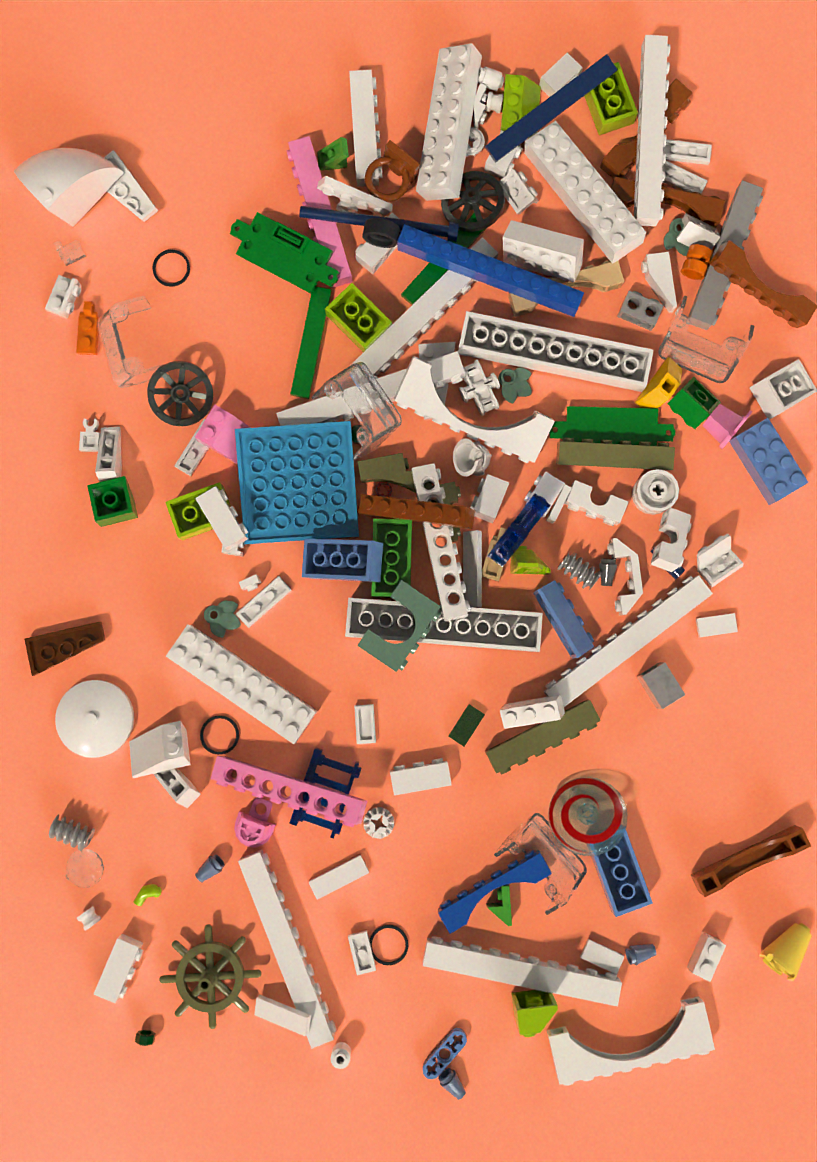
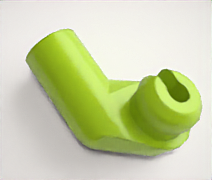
M156 884L145 885L140 889L133 902L141 907L146 898L159 897L162 889L157 887Z

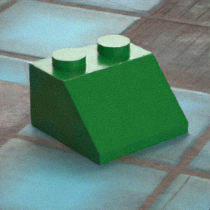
M693 377L667 404L674 413L679 414L684 419V422L689 427L695 430L710 416L721 401Z
M125 476L87 485L94 520L100 527L138 518L135 500Z

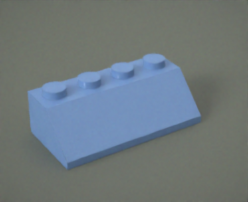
M554 580L536 590L533 594L572 659L579 658L594 647V639L582 627L584 622L579 615H575L573 611L574 605L571 600H566L563 594L565 590L561 583H556Z

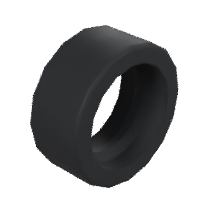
M371 218L365 221L362 238L371 245L392 248L397 245L400 228L389 220Z

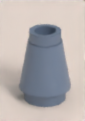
M218 855L209 856L198 872L195 873L198 881L203 883L222 872L225 864Z
M653 944L631 945L625 950L629 964H635L636 966L657 955Z
M450 1068L445 1069L438 1078L440 1085L457 1100L462 1099L466 1094V1090L454 1070Z

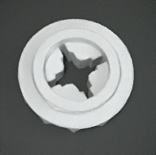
M470 127L469 139L474 142L472 148L468 144L466 157L472 155L475 157L476 154L482 151L485 139L480 130Z
M375 807L366 813L363 826L366 833L372 838L382 839L393 831L394 818L387 809ZM382 815V823L387 827L380 826L375 831L376 824L372 820H378Z

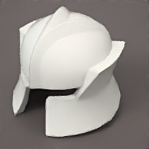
M466 438L461 439L453 451L454 467L460 475L466 477L470 475H484L492 457L489 450L480 444L479 441L472 442Z

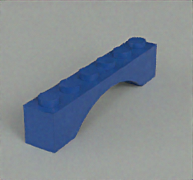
M531 850L524 855V859L510 862L507 865V869L503 871L499 869L493 872L488 880L484 881L482 879L476 882L471 890L467 891L465 889L459 892L454 900L450 901L448 899L439 905L438 914L449 934L467 924L475 906L492 890L511 883L526 882L536 884L550 876L552 872L540 851Z

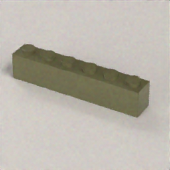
M563 438L562 441L557 442L556 464L673 470L675 447H669L670 443H658V446H650V442H639V445H631V441H620V444H612V440H601V443H593V439H582V442H574V438Z
M587 699L565 710L561 720L539 723L486 750L485 753L495 773L500 772L502 775L509 772L511 766L518 764V766L523 765L529 761V757L533 755L538 757L546 753V748L550 746L556 748L563 744L562 740L568 737L570 740L581 735L580 731L587 729V731L594 729L601 720L591 700Z

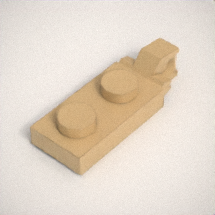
M501 527L498 536L493 535L482 568V577L499 582L509 549L510 540L505 539L508 529Z

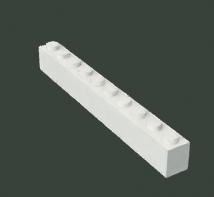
M645 35L641 45L634 196L635 219L641 226L654 227L663 217V208L660 207L661 201L664 198V189H661V184L665 179V171H662V165L665 164L666 159L663 147L666 145L667 138L664 135V129L667 126V116L664 115L668 107V98H665V92L667 93L669 87V80H666V74L668 75L670 63L667 62V57L670 54L668 36Z
M483 237L471 248V250L489 257L498 258V252ZM448 270L348 367L349 373L360 384L377 379L381 372L385 373L391 367L390 363L394 359L398 360L405 353L404 350L408 346L412 347L417 342V337L421 333L425 334L431 328L430 324L434 320H440L445 314L444 311L448 307L452 308L457 303V298L461 294L465 295L468 293L471 285L475 281H479Z
M458 351L427 361L432 365L430 373L435 390L443 388L444 384L450 382L452 384L459 383L465 377V371ZM407 368L278 412L276 414L280 426L328 423L341 419L346 421L354 418L356 414L370 413L373 408L388 407L391 402L395 401L394 397Z
M699 575L687 577L682 581L683 586L679 589L677 587L673 588L667 593V598L664 600L660 598L652 604L653 608L650 611L644 610L637 615L638 620L633 624L631 621L621 628L623 630L618 635L614 633L606 639L608 643L604 646L598 645L591 650L592 655L588 658L584 656L576 662L577 666L572 670L570 668L566 669L560 674L562 677L558 681L553 679L545 685L547 689L543 692L547 697L561 694L563 707H565L713 593Z
M261 849L240 858L238 861L294 1006L297 1010L311 1015L309 1033L306 1035L310 1047L313 1049L334 1040L335 1032H337L334 1021L328 1017L329 1008L326 1001L322 1002L320 997L322 991L319 983H315L313 979V967L311 964H307L305 947L303 945L300 946L298 938H300L296 926H292V914L289 908H285L283 903L285 901L282 890L277 888L276 883L278 879L275 872L270 870L269 864L271 862L269 856Z
M432 936V938H427L422 960L424 967L618 1007L622 982L614 973L606 972L605 974H600L592 968L581 970L578 969V966L572 964L562 966L553 960L542 962L534 956L523 958L518 953L509 952V954L501 953V950L495 948L485 950L476 944L465 946L460 941L451 940V942L443 941V938Z

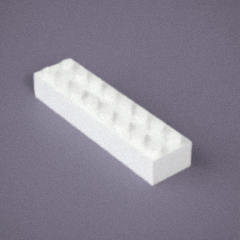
M473 43L439 49L416 192L426 201L459 198L482 60V55Z
M554 121L525 141L524 154L612 264L643 244L646 231L557 121Z
M187 624L166 655L168 659L292 744L297 743L318 712L193 625Z

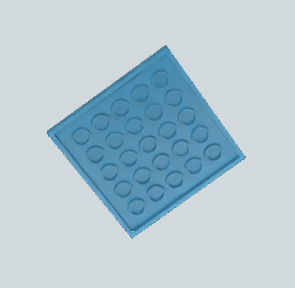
M351 421L235 429L242 521L248 531L246 534L248 539L244 541V544L359 537Z

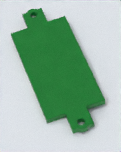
M258 212L251 225L239 219L232 224L229 234L242 241L236 252L237 256L312 294L318 281L331 288L337 283L340 272L327 265L333 254L332 250Z
M567 406L566 421H555L549 434L551 439L574 438V442H582V439H593V443H601V440H612V444H620V441H631V445H639V442H650V446H657V441L673 442L676 431L674 424H658V409ZM554 427L557 428V432H556V433H554V432L552 431V429H553ZM667 430L671 432L669 436L666 434Z

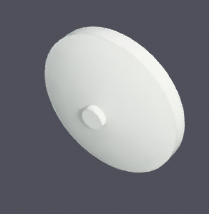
M103 680L84 681L69 689L60 700L55 715L56 730L63 744L75 754L88 758L107 756L120 749L130 737L134 726L133 706L126 693L115 684Z

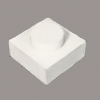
M255 574L240 581L239 585L242 590L250 592L257 589L258 584L262 582L259 576Z

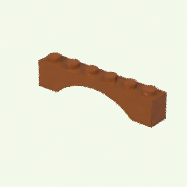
M675 79L669 85L667 93L665 92V98H668V107L664 115L667 116V125L669 123L673 124L679 117L678 113L681 110L685 111L691 103L690 98L693 92L678 79ZM637 139L625 144L615 145L603 158L600 168L613 179L619 176L625 177L631 169L630 166L633 163L636 164Z
M624 176L614 177L611 189L626 208L633 206L635 181L629 180ZM661 185V189H664V198L661 203L675 206L715 228L721 222L725 200L717 196H704L699 192L690 193L680 188L671 189Z
M730 240L720 245L709 263L716 272L724 274L731 283L739 285L746 294L754 296L761 305L769 307L776 316L788 321L787 323L791 327L799 328L807 325L817 309V305L804 295H785L766 286L752 271L745 251Z
M361 494L358 513L368 517L411 520L472 530L475 510L467 506Z
M793 825L691 874V877L698 892L702 896L707 897L722 890L741 875L774 860L795 855L811 847V844L804 829Z

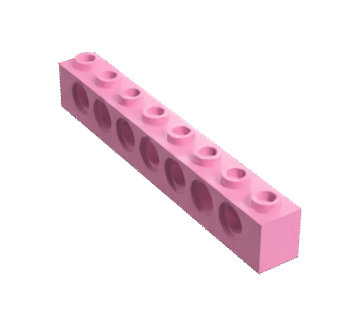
M217 756L211 779L216 780L217 785L228 787V785L235 786L234 790L245 793L247 790L252 792V796L258 798L266 796L270 798L269 801L281 804L282 801L288 803L287 807L299 810V807L306 809V813L311 815L320 813L325 815L324 818L330 821L339 819L343 821V825L349 827L362 823L368 801L226 756ZM233 770H236L237 772V778L235 780L232 778ZM251 775H253L255 778V783L253 785H251L249 782ZM269 781L273 783V788L271 791H269L267 788V783ZM287 786L291 789V794L289 797L285 794V788ZM305 792L309 794V801L307 803L303 800ZM322 798H326L328 801L326 808H323L321 805ZM341 803L346 806L345 814H342L339 810Z

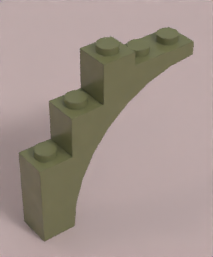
M403 453L357 461L361 483H392L416 493L412 470L406 471V469H409L407 457L403 458ZM426 482L423 485L427 490L434 488L431 482ZM455 482L439 484L440 487H444L446 498L443 499V503L450 505L458 503V498L461 497L460 487L456 486ZM452 527L454 536H451V540L456 542L458 541V536H461L460 528Z

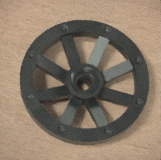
M481 171L463 173L461 184H464L466 190L460 191L459 198L461 199L448 206L449 199L441 200L444 217L448 223H459L458 229L462 231L475 232L486 229L494 224L503 212L505 205L503 188L500 182L488 173ZM469 181H479L475 187H471ZM486 183L494 188L493 190L480 191ZM498 196L497 205L495 206L483 198ZM465 205L459 219L451 214L456 209ZM480 206L492 212L485 219H482ZM470 210H474L477 222H465Z
M173 361L162 365L153 373L148 383L147 397L150 408L160 420L173 426H189L202 420L209 412L213 403V388L210 379L201 368L189 362ZM179 369L178 383L166 372ZM186 370L198 375L184 384ZM162 376L171 388H155ZM203 381L206 393L190 391L189 389ZM180 389L184 391L181 395L176 393ZM154 394L171 396L158 407ZM189 397L205 400L200 411H198ZM174 401L176 402L175 418L163 412ZM185 402L194 414L193 416L181 418L182 403Z

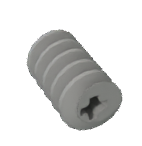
M574 552L571 555L568 553L557 570L565 568L564 575L571 572V580L577 577L576 584L583 581L582 588L584 589L589 586L590 590L602 572L598 571L594 574V566L588 569L589 562L582 564L583 558L576 559L577 553Z
M58 814L50 826L49 838L53 839L56 837V841L60 842L63 840L65 845L70 843L72 848L77 846L78 850L82 851L90 844L95 829L93 828L90 832H87V825L80 829V822L74 827L73 819L67 824V817L64 816L59 820Z

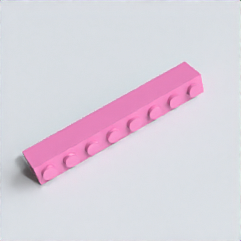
M310 136L288 142L289 150H286L289 162L293 161L295 166L292 167L294 179L298 178L300 183L297 185L299 195L304 196L305 201L302 202V205L332 210L328 196L322 190L317 189L318 181L322 179ZM307 219L310 231L314 230L315 236L312 237L313 241L333 251L327 265L340 273L337 283L332 288L352 283V275L336 222Z

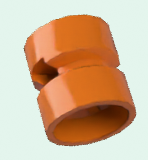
M690 245L681 273L693 280L704 279L713 251L704 245Z

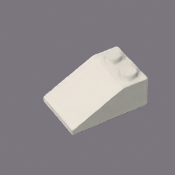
M799 359L749 387L763 413L769 420L817 392L815 385Z
M181 721L160 725L129 741L132 778L191 765L187 730Z

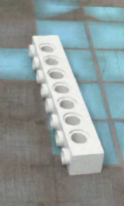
M435 463L413 467L412 476L418 501L429 502L434 500L437 503L444 504L443 499L446 498L444 487L439 485L438 480H441V473L439 468L436 469ZM426 482H431L434 484V488L427 490L423 485ZM423 522L443 620L445 622L467 617V612H470V605L463 595L466 592L464 581H460L459 574L462 573L460 562H456L455 555L458 554L456 543H452L451 536H454L453 528L444 525L434 527L432 523ZM444 538L447 544L445 546H438L436 540ZM447 556L450 558L451 563L449 565H442L440 558ZM451 575L454 577L455 582L451 585L446 584L444 577ZM456 594L459 597V602L456 604L450 603L448 596Z

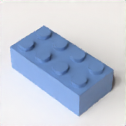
M769 418L764 419L729 441L768 505L781 500L809 483Z
M304 539L302 577L321 580L380 582L383 543L372 540Z
M620 824L615 834L603 842L587 843L609 907L615 917L653 904L624 826Z

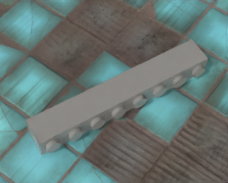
M743 180L738 185L720 231L721 237L715 244L711 260L720 245L729 240L744 250L742 246L743 241H746L750 234L749 225L753 224L757 215L755 209L760 206L763 196H761L762 187ZM710 264L707 265V272L701 281L686 323L706 331L711 325L714 326L719 316L716 314L718 308L721 309L725 298H723L724 291L727 292L731 285L729 278L724 274L716 272Z

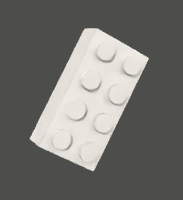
M511 220L503 235V262L528 271L575 282L582 267L584 239Z

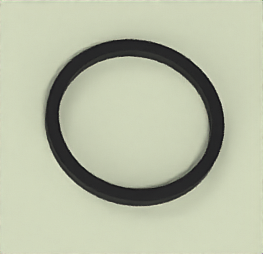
M170 249L156 256L152 270L159 283L164 286L175 287L184 283L188 278L190 263L182 252ZM168 253L179 254L187 263L185 276L176 283L163 282L156 274L158 260Z
M214 716L203 724L200 731V740L203 747L210 753L216 755L226 754L237 745L239 730L232 719L226 716ZM219 718L229 721L236 731L234 744L228 750L222 752L211 750L206 745L203 737L206 725L210 721Z
M383 925L377 928L370 937L374 960L382 965H395L402 961L407 954L408 939L405 933L397 926ZM382 929H395L404 937V953L393 962L382 961L373 952L372 940Z

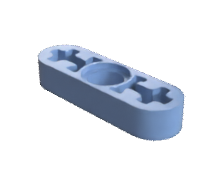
M452 1029L424 1061L422 1068L423 1074L427 1079H436L466 1045L467 1037L463 1029ZM454 1035H461L462 1041L460 1042L457 1040L453 1044L455 1050H453L451 1044L454 1042ZM441 1049H448L450 1056L445 1059L439 1056ZM437 1059L438 1063L435 1065V1072L432 1070L428 1072V1065L432 1067Z

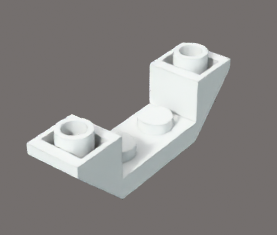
M613 538L607 544L608 554L611 555L612 559L627 558L625 570L629 572L630 579L627 580V587L631 591V595L618 596L614 603L616 612H619V616L626 615L643 594L638 554L619 539Z

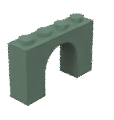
M403 580L400 581L391 598L406 607L413 614L415 630L412 636L405 642L394 644L385 641L368 629L357 645L395 672L398 670L403 671L409 662L406 660L409 653L414 654L419 647L417 641L420 637H426L430 631L428 625L432 620L436 622L442 613L439 611L440 605Z

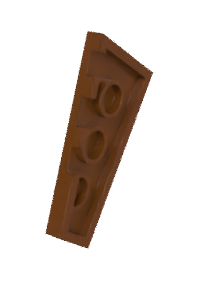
M102 622L25 638L31 675L36 676L106 641Z

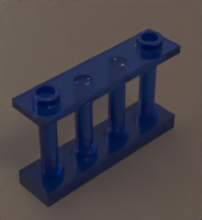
M534 493L488 554L489 558L501 567L507 563L527 538L532 528L551 506L545 498Z
M316 747L304 781L313 784L317 783L349 795L354 778H359L362 769L358 767L360 762L356 761L354 767L326 758L322 754L323 749ZM318 765H325L351 774L348 786L319 776L316 773ZM307 792L303 794V800L306 803L309 801V794ZM324 798L321 800L323 807L328 805L327 799ZM341 803L339 806V810L342 814L345 808V804ZM299 807V810L294 809L289 824L297 826L299 821H306L332 830L330 838L333 839L335 834H340L343 826L339 819H336L334 823L307 814L301 807Z

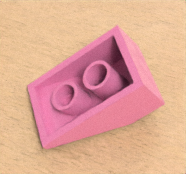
M214 405L195 438L198 442L238 465L235 429L251 427L224 409Z

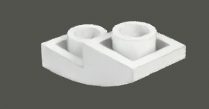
M481 83L476 93L473 111V126L477 129L480 124L483 125L487 118L485 113V103L488 98V94H486L487 86Z

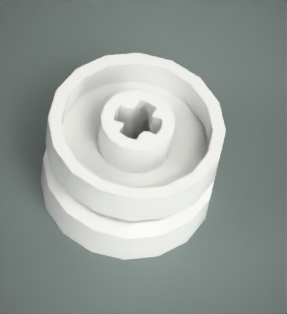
M659 469L648 471L636 481L632 489V499L638 510L650 515L660 514L673 506L679 495L678 482L674 476L665 470Z

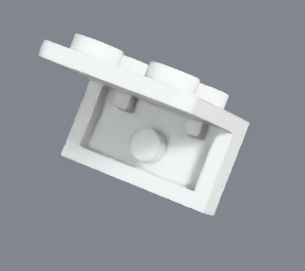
M729 534L717 537L711 545L702 547L697 554V571L711 587H714L743 567V562L731 550V536Z

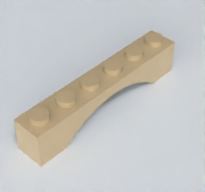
M610 260L601 263L599 266H586L583 270L579 271L575 282L565 281L553 276L548 278L569 287H586L602 293L619 289L625 282L619 261L612 264ZM508 293L514 317L532 313L538 303Z

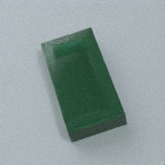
M468 704L448 737L465 747L485 714Z

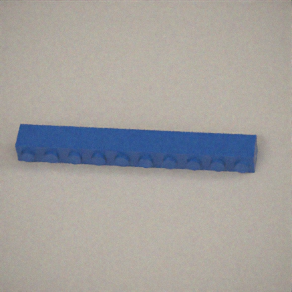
M405 224L397 241V250L572 317H575L584 292Z

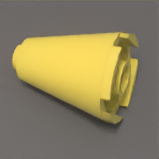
M794 923L762 950L759 957H764L762 961L781 976L784 973L788 975L787 980L794 981L812 937L811 930L803 923Z

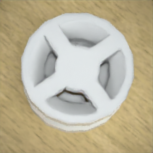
M493 92L488 93L486 112L492 110L500 114L503 94L494 95Z
M92 906L76 919L82 922L83 929L86 931L102 918L95 913V908Z

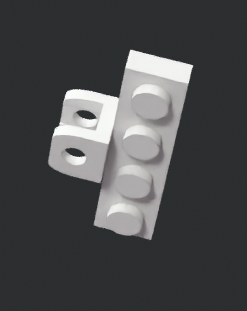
M325 176L318 181L317 189L322 190L326 195L340 198V202L336 207L337 211L356 213L359 208L369 210L375 216L381 217L392 212L393 204L333 178Z

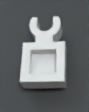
M84 419L83 426L86 428V432H80L79 451L98 452L100 433L96 432V430L99 428V421L94 419V424L89 426V420Z

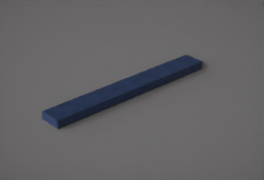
M608 54L488 143L485 149L494 162H498L617 72V68Z

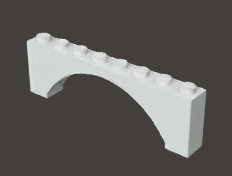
M413 355L394 397L397 406L403 409L412 408L415 410L414 413L421 417H425V415L430 416L432 421L437 424L450 425L449 428L455 432L460 433L461 430L466 432V436L473 440L482 439L484 444L489 447L502 448L501 451L511 456L513 453L518 455V459L525 463L529 461L535 463L555 422L551 417L534 411L533 415L526 419L506 426L483 427L468 423L453 414L439 398L431 378V363Z
M699 996L680 1000L681 1007L668 1030L650 1046L632 1053L610 1054L592 1049L569 1034L566 1026L546 1030L559 1085L569 1086L574 1084L575 1081H591L594 1077H609L615 1072L627 1073L632 1071L633 1068H649L655 1063L667 1064L673 1059L679 1058L684 1060L695 1054H709L710 1051L715 1050L704 1001Z

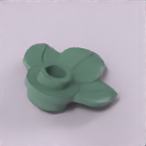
M677 218L670 223L669 232L664 236L663 243L665 250L675 247L681 255L686 256L689 247L678 242L676 239L681 232L677 230V225H681V230L684 227L682 218Z
M517 368L515 370L504 369L500 372L498 380L502 386V395L506 401L513 404L517 396L527 397L532 394L531 387L526 381L532 375L529 370ZM509 376L511 381H505L504 377Z
M226 600L220 602L217 606L211 605L205 609L204 619L210 624V630L215 636L223 638L226 629L234 630L241 626L238 617L233 614L238 607L236 602ZM212 611L217 613V617L214 619L210 617Z

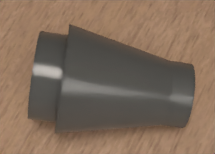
M601 558L599 563V570L602 572L600 576L601 586H612L618 566L616 559Z

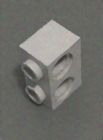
M628 291L617 317L652 331L664 305L660 304L656 299L643 297L637 291ZM628 303H634L636 309L630 308ZM645 310L652 311L654 316L647 315Z

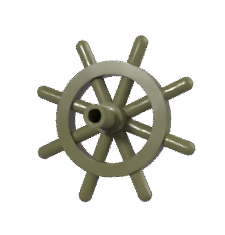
M207 924L204 927L205 942L195 945L189 951L179 941L174 940L172 942V947L183 958L177 967L176 974L162 975L159 981L162 984L176 983L177 990L183 999V1002L174 1012L176 1017H180L190 1006L197 1011L208 1013L209 1028L215 1029L217 1026L216 1012L227 1008L232 1003L244 1013L249 1011V1006L238 995L243 987L245 978H259L262 972L259 969L244 970L243 963L237 954L238 950L246 942L244 936L239 937L230 947L224 943L213 941L212 926ZM205 952L206 966L195 956ZM213 952L223 955L215 966ZM230 961L234 971L220 972ZM190 963L200 973L186 974L188 964ZM235 979L233 989L231 990L221 980ZM199 981L198 985L191 992L187 982ZM215 987L226 997L216 1001ZM202 992H207L208 1001L199 999L198 996Z

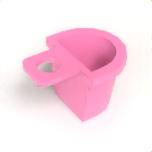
M719 404L702 426L720 443L719 447L723 449L751 415L752 411L750 410L745 417H741Z
M257 797L253 801L249 814L239 811L234 830L238 840L245 846H262L273 834L276 825L267 822L273 806L270 801ZM259 803L264 804L267 808L266 812L262 815L256 812V806Z

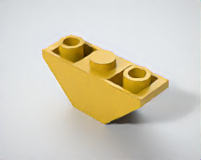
M667 357L634 403L640 408L657 409L672 397L680 386L682 368L670 357Z

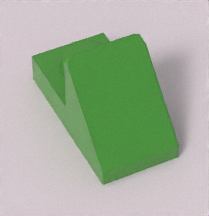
M340 137L317 152L318 165L321 171L347 168L349 154L346 138Z
M506 884L497 889V899L501 902L486 903V906L507 926H512L509 884Z

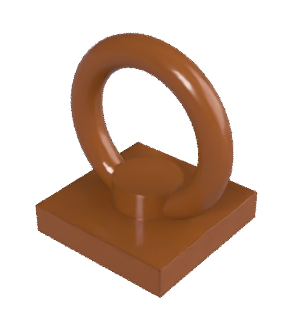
M389 140L385 145L383 157L374 160L365 172L367 190L372 196L386 202L396 201L406 193L409 182L412 184L416 179L420 164ZM381 165H388L393 173L398 176L402 175L401 187L392 194L381 193L373 185V173Z

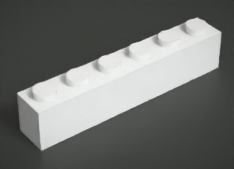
M372 70L349 71L357 187L366 186L365 172L368 166L374 160L381 157V149H377L376 144L380 142V134L375 129V125H379L378 113H374V107H378L377 95H373V89H376V77H372ZM382 166L376 168L373 173L372 182L374 186H379V178H382Z

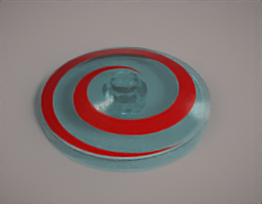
M580 777L564 783L554 793L548 807V821L553 836L565 849L579 855L594 856L611 850L620 842L627 828L628 813L623 797L611 784L594 777Z

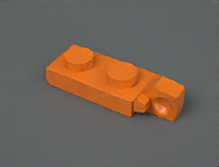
M84 301L83 312H80L78 318L76 353L79 355H97L99 318L98 313L94 312L95 305L91 301Z

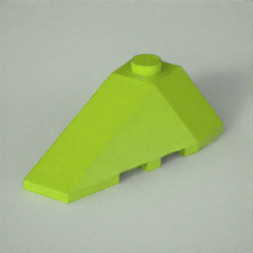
M515 546V549L511 550L510 574L549 575L551 573V569L533 550L527 549V546Z

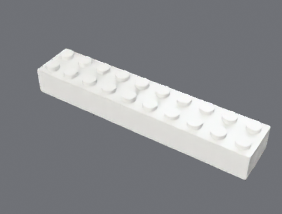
M466 311L458 349L459 355L642 392L647 387L654 351L653 349Z
M348 598L345 637L362 638L369 629L384 640L405 642L414 633L415 618L406 607L397 601ZM470 607L467 617L445 622L441 613L436 622L432 620L428 625L430 631L426 637H420L417 643L540 652L543 613Z

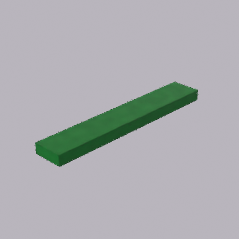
M475 213L466 222H477ZM486 229L475 232L458 230L457 243L455 244L469 249ZM428 263L401 293V297L413 305L448 269Z
M315 286L311 294L290 393L291 396L305 399L310 398L327 317L325 308L330 302L331 289Z

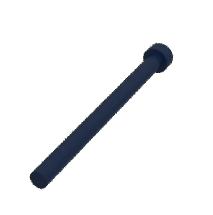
M300 206L299 212L300 218L364 226L365 221L368 219L381 218L397 224L400 231H402L405 224L434 236L448 237L447 241L457 243L459 223L450 222L448 226Z

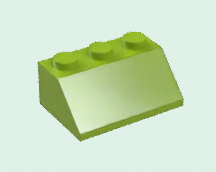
M506 74L500 132L501 130H507L540 104L541 87L524 75Z
M540 990L511 993L514 1018L520 1036L533 1037L537 1033H541L558 1010L553 994Z

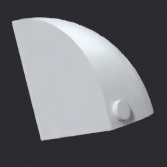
M54 148L40 152L26 159L14 170L15 175L48 211L72 227L80 221L124 173L106 158L78 148Z

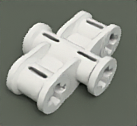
M477 359L474 360V363L463 367L465 371L463 379L467 384L464 388L459 387L463 401L467 403L469 399L473 398L481 416H484L490 410L499 409L498 401L492 391L494 388H500L495 373L493 372L489 377H485Z

